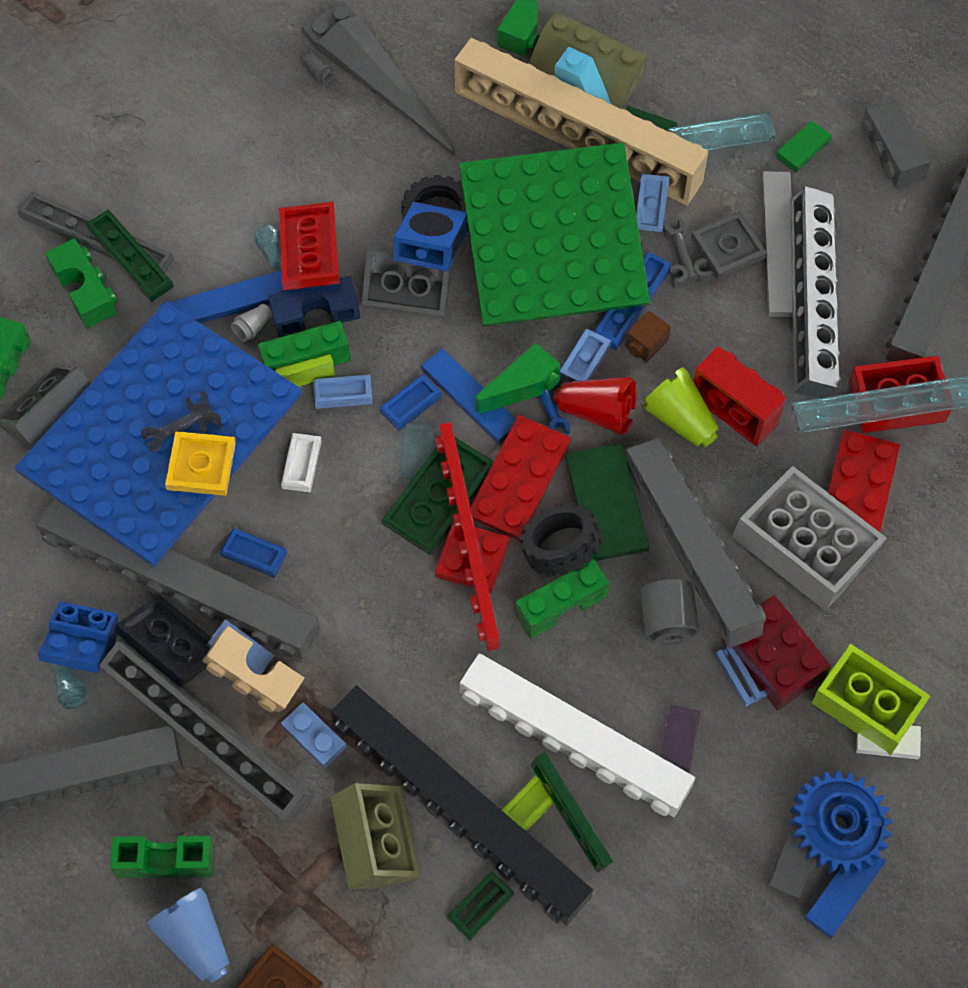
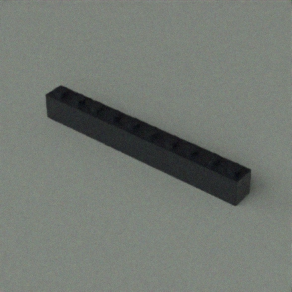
M356 685L331 710L334 722L332 726L343 737L347 735L352 737L356 741V748L366 757L372 755L379 761L377 764L379 768L389 777L395 775L401 780V787L410 796L415 797L418 795L426 802L424 807L434 817L442 816L449 823L447 827L454 835L460 839L463 836L466 837L473 844L471 846L473 851L484 860L487 857L496 864V871L508 881L511 878L521 886L519 888L520 892L530 901L534 902L536 899L545 907L544 913L555 923L561 921L567 926L592 898L593 889L359 686Z

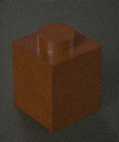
M649 310L627 332L626 347L633 356L640 357L648 362L669 341L671 326Z

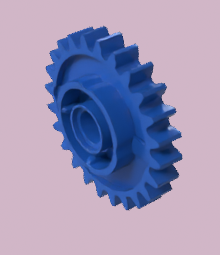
M837 770L832 778L828 772H824L820 779L814 776L809 781L810 785L804 784L800 788L802 794L798 793L793 798L798 805H794L789 810L792 814L796 815L795 818L789 821V824L797 827V831L791 836L793 838H800L802 841L797 846V849L806 848L808 850L806 860L816 857L817 868L826 863L828 873H832L837 867L841 875L849 872L850 868L855 874L861 870V865L867 869L873 865L872 860L877 861L882 857L879 851H884L888 848V844L884 839L892 836V833L886 830L885 827L893 822L884 817V814L890 808L880 806L884 796L875 797L873 792L876 786L872 785L869 788H865V778L862 777L855 782L852 772L847 774L845 778L842 777L840 770ZM835 816H839L845 821L846 829L837 825Z

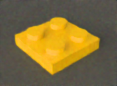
M175 431L165 484L166 489L170 491L227 496L236 445L235 437Z

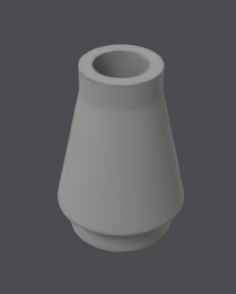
M260 304L258 307L235 317L234 322L231 324V330L242 342L253 340L265 323L273 316L267 305Z

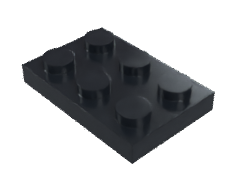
M157 595L116 624L114 632L180 688L207 667V664L202 662V660L210 650L206 644L211 637L160 595Z

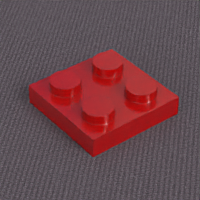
M452 524L435 571V577L467 586L464 568H468L467 558L461 559L458 541L463 539L461 531L455 532L454 524ZM475 527L489 593L492 594L510 543V537Z

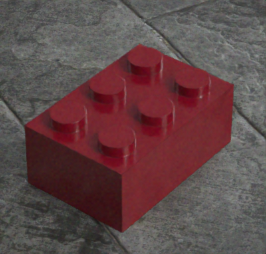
M774 594L760 604L766 615L763 635L732 648L742 660L751 678L761 691L765 692L768 700L778 711L826 679L831 664Z

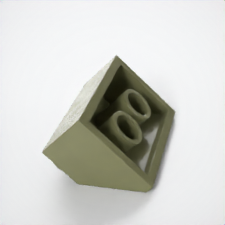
M354 783L330 796L348 889H375L421 877L401 786Z

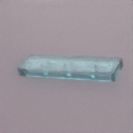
M769 113L668 128L667 130L677 134L684 140L700 145L705 150L774 140L777 134Z

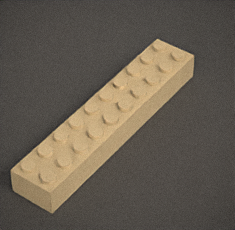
M470 38L454 60L455 93L569 149L624 142L630 178L641 183L642 174L670 177L668 197L686 206L689 205L703 183L708 151L698 144L684 140L673 132L661 129L650 121L638 118L625 109L615 107L602 98L592 96L577 86L569 85L554 75L546 74L531 64L523 63L508 53L500 52L485 42Z

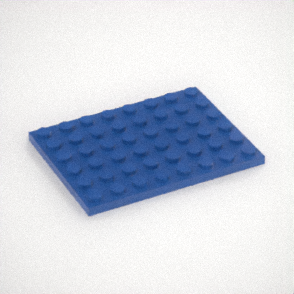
M166 301L15 466V470L22 477L155 567L215 497L213 494L170 491L166 489L165 484L175 431L235 437L236 445L230 473L231 478L302 395V390Z

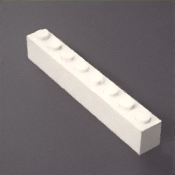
M480 653L460 682V693L463 699L471 705L478 706L480 704L487 708L489 714L499 721L507 720L516 725V730L527 737L533 735L542 740L543 746L555 753L560 751L566 754L574 765L580 768H585L586 766L595 771L596 776L603 782L608 784L614 782L624 788L623 791L626 795L635 800L640 798L645 800L660 815L667 816L669 814L675 817L693 787L696 777Z

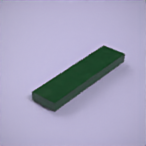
M109 209L86 223L90 233L151 302L174 287L171 279Z
M544 752L535 757L531 763V768L591 865L599 873L613 863L612 858L547 754Z

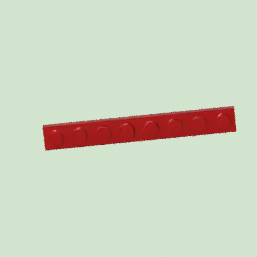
M451 422L440 424V435L435 436L438 453H444L445 461L441 462L443 478H449L451 487L447 488L449 505H455L457 514H452L455 532L461 531L463 539L458 541L461 559L467 558L468 568H464L467 586L473 585L475 595L470 596L473 614L479 613L481 623L476 624L478 638L480 642L485 641L487 651L499 649V634Z

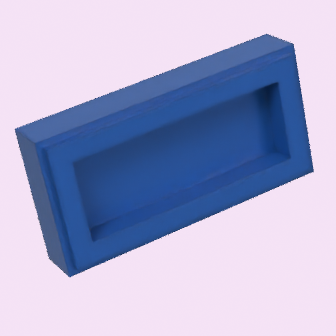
M422 374L382 405L380 413L400 431L442 398V392Z
M233 528L220 554L221 557L275 578L287 555V549Z

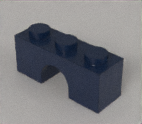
M351 276L340 277L339 284L306 287L289 291L281 290L275 294L268 295L278 338L305 331L304 317L314 309H322L328 312L332 323L337 321L343 323L360 319L359 303Z

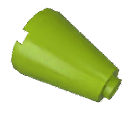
M682 367L674 372L677 376L673 379L667 378L646 397L645 402L641 403V406L645 411L696 447L703 444L706 448L719 437L715 433L719 427L689 372Z

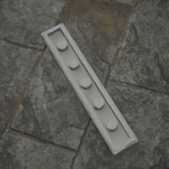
M763 171L765 249L768 252L766 257L768 317H793L790 172Z

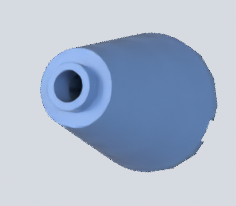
M202 888L181 898L176 904L163 910L147 922L149 930L201 982L208 979L212 984L228 973L225 966L230 964L207 895Z

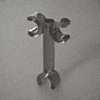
M204 391L200 392L202 399L200 404H193L189 397L186 398L190 414L160 429L146 427L141 431L143 440L155 437L154 441L147 444L150 452L159 450L163 440L174 435L175 431L180 432L199 423L202 434L209 435L206 425L210 422L216 423L219 429L222 428L221 418L218 414L212 412L208 396Z

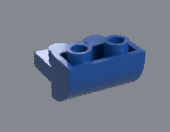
M59 601L49 620V632L38 651L39 661L98 673L101 668L99 665L115 645L117 634L114 631L118 623V613Z

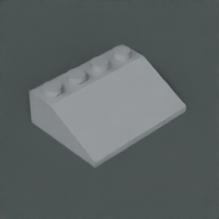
M793 466L739 519L732 535L733 539L825 611L846 590L887 539Z

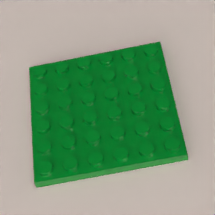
M624 142L459 163L483 327L650 305Z

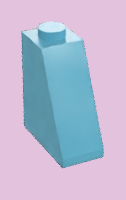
M568 47L555 65V76L561 81L577 86L584 92L597 98H602L612 105L593 58Z

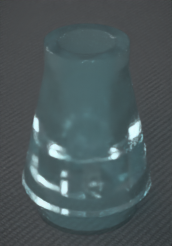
M274 225L263 226L255 231L256 238L254 242L269 262L271 268L281 267L280 231Z
M56 665L53 668L58 703L63 705L65 709H76L82 706L87 701L86 695L88 691L72 668Z

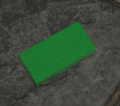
M811 121L777 151L776 158L797 173L831 142L832 135L814 121Z

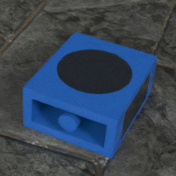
M413 202L394 236L393 261L448 271L466 235L467 213Z

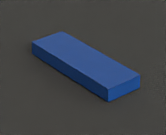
M883 858L877 861L872 860L873 865L867 869L861 865V870L855 874L851 868L844 875H841L840 871H838L804 919L831 939L886 860Z

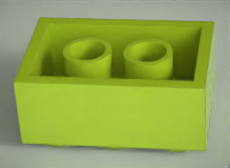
M850 644L817 690L812 704L855 733L861 734L891 756L924 708L930 695Z

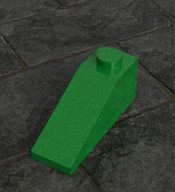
M516 0L497 29L498 47L526 57L530 49L535 48L539 39V34H537V0Z
M535 343L475 396V411L481 414L540 396L547 389L552 390L560 381L561 364Z

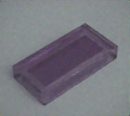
M670 705L660 757L685 772H689L701 711Z

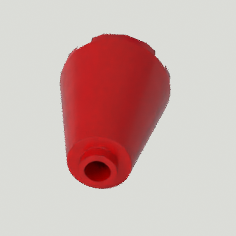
M631 377L564 382L561 387L556 389L554 402L558 405L559 410L614 433L626 435L633 422V419L628 417L631 409L635 410L637 386Z

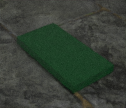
M455 437L468 500L470 501L484 482L494 461ZM437 446L381 520L382 525L428 555L432 554L452 526V514H457L455 505H449L447 488L451 487L449 478H443L441 462L445 461L444 453H438Z
M619 443L565 453L577 506L580 504L584 505L587 511L590 509L593 512L602 533V544H599L600 550L597 554H593V559L600 561L649 551L650 547L623 444Z

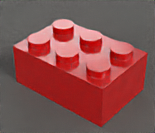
M719 346L696 368L693 382L710 412L758 447L779 424L787 397L783 395L778 387L768 384L754 369L747 368L737 360L734 354L724 351Z
M939 356L856 366L848 383L861 434L944 423L947 421L953 408Z

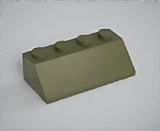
M555 12L542 29L529 64L533 65L536 69L555 76V65L568 47L592 57L612 105L622 109L645 76L647 55Z

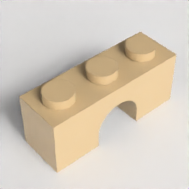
M227 626L202 660V662L207 664L206 669L219 678L225 676L232 681V687L244 695H248V693L259 700L257 703L263 709L272 713L275 710L279 713L286 708L304 680V677L281 661L275 663L265 675L253 673L246 663V655L253 642Z

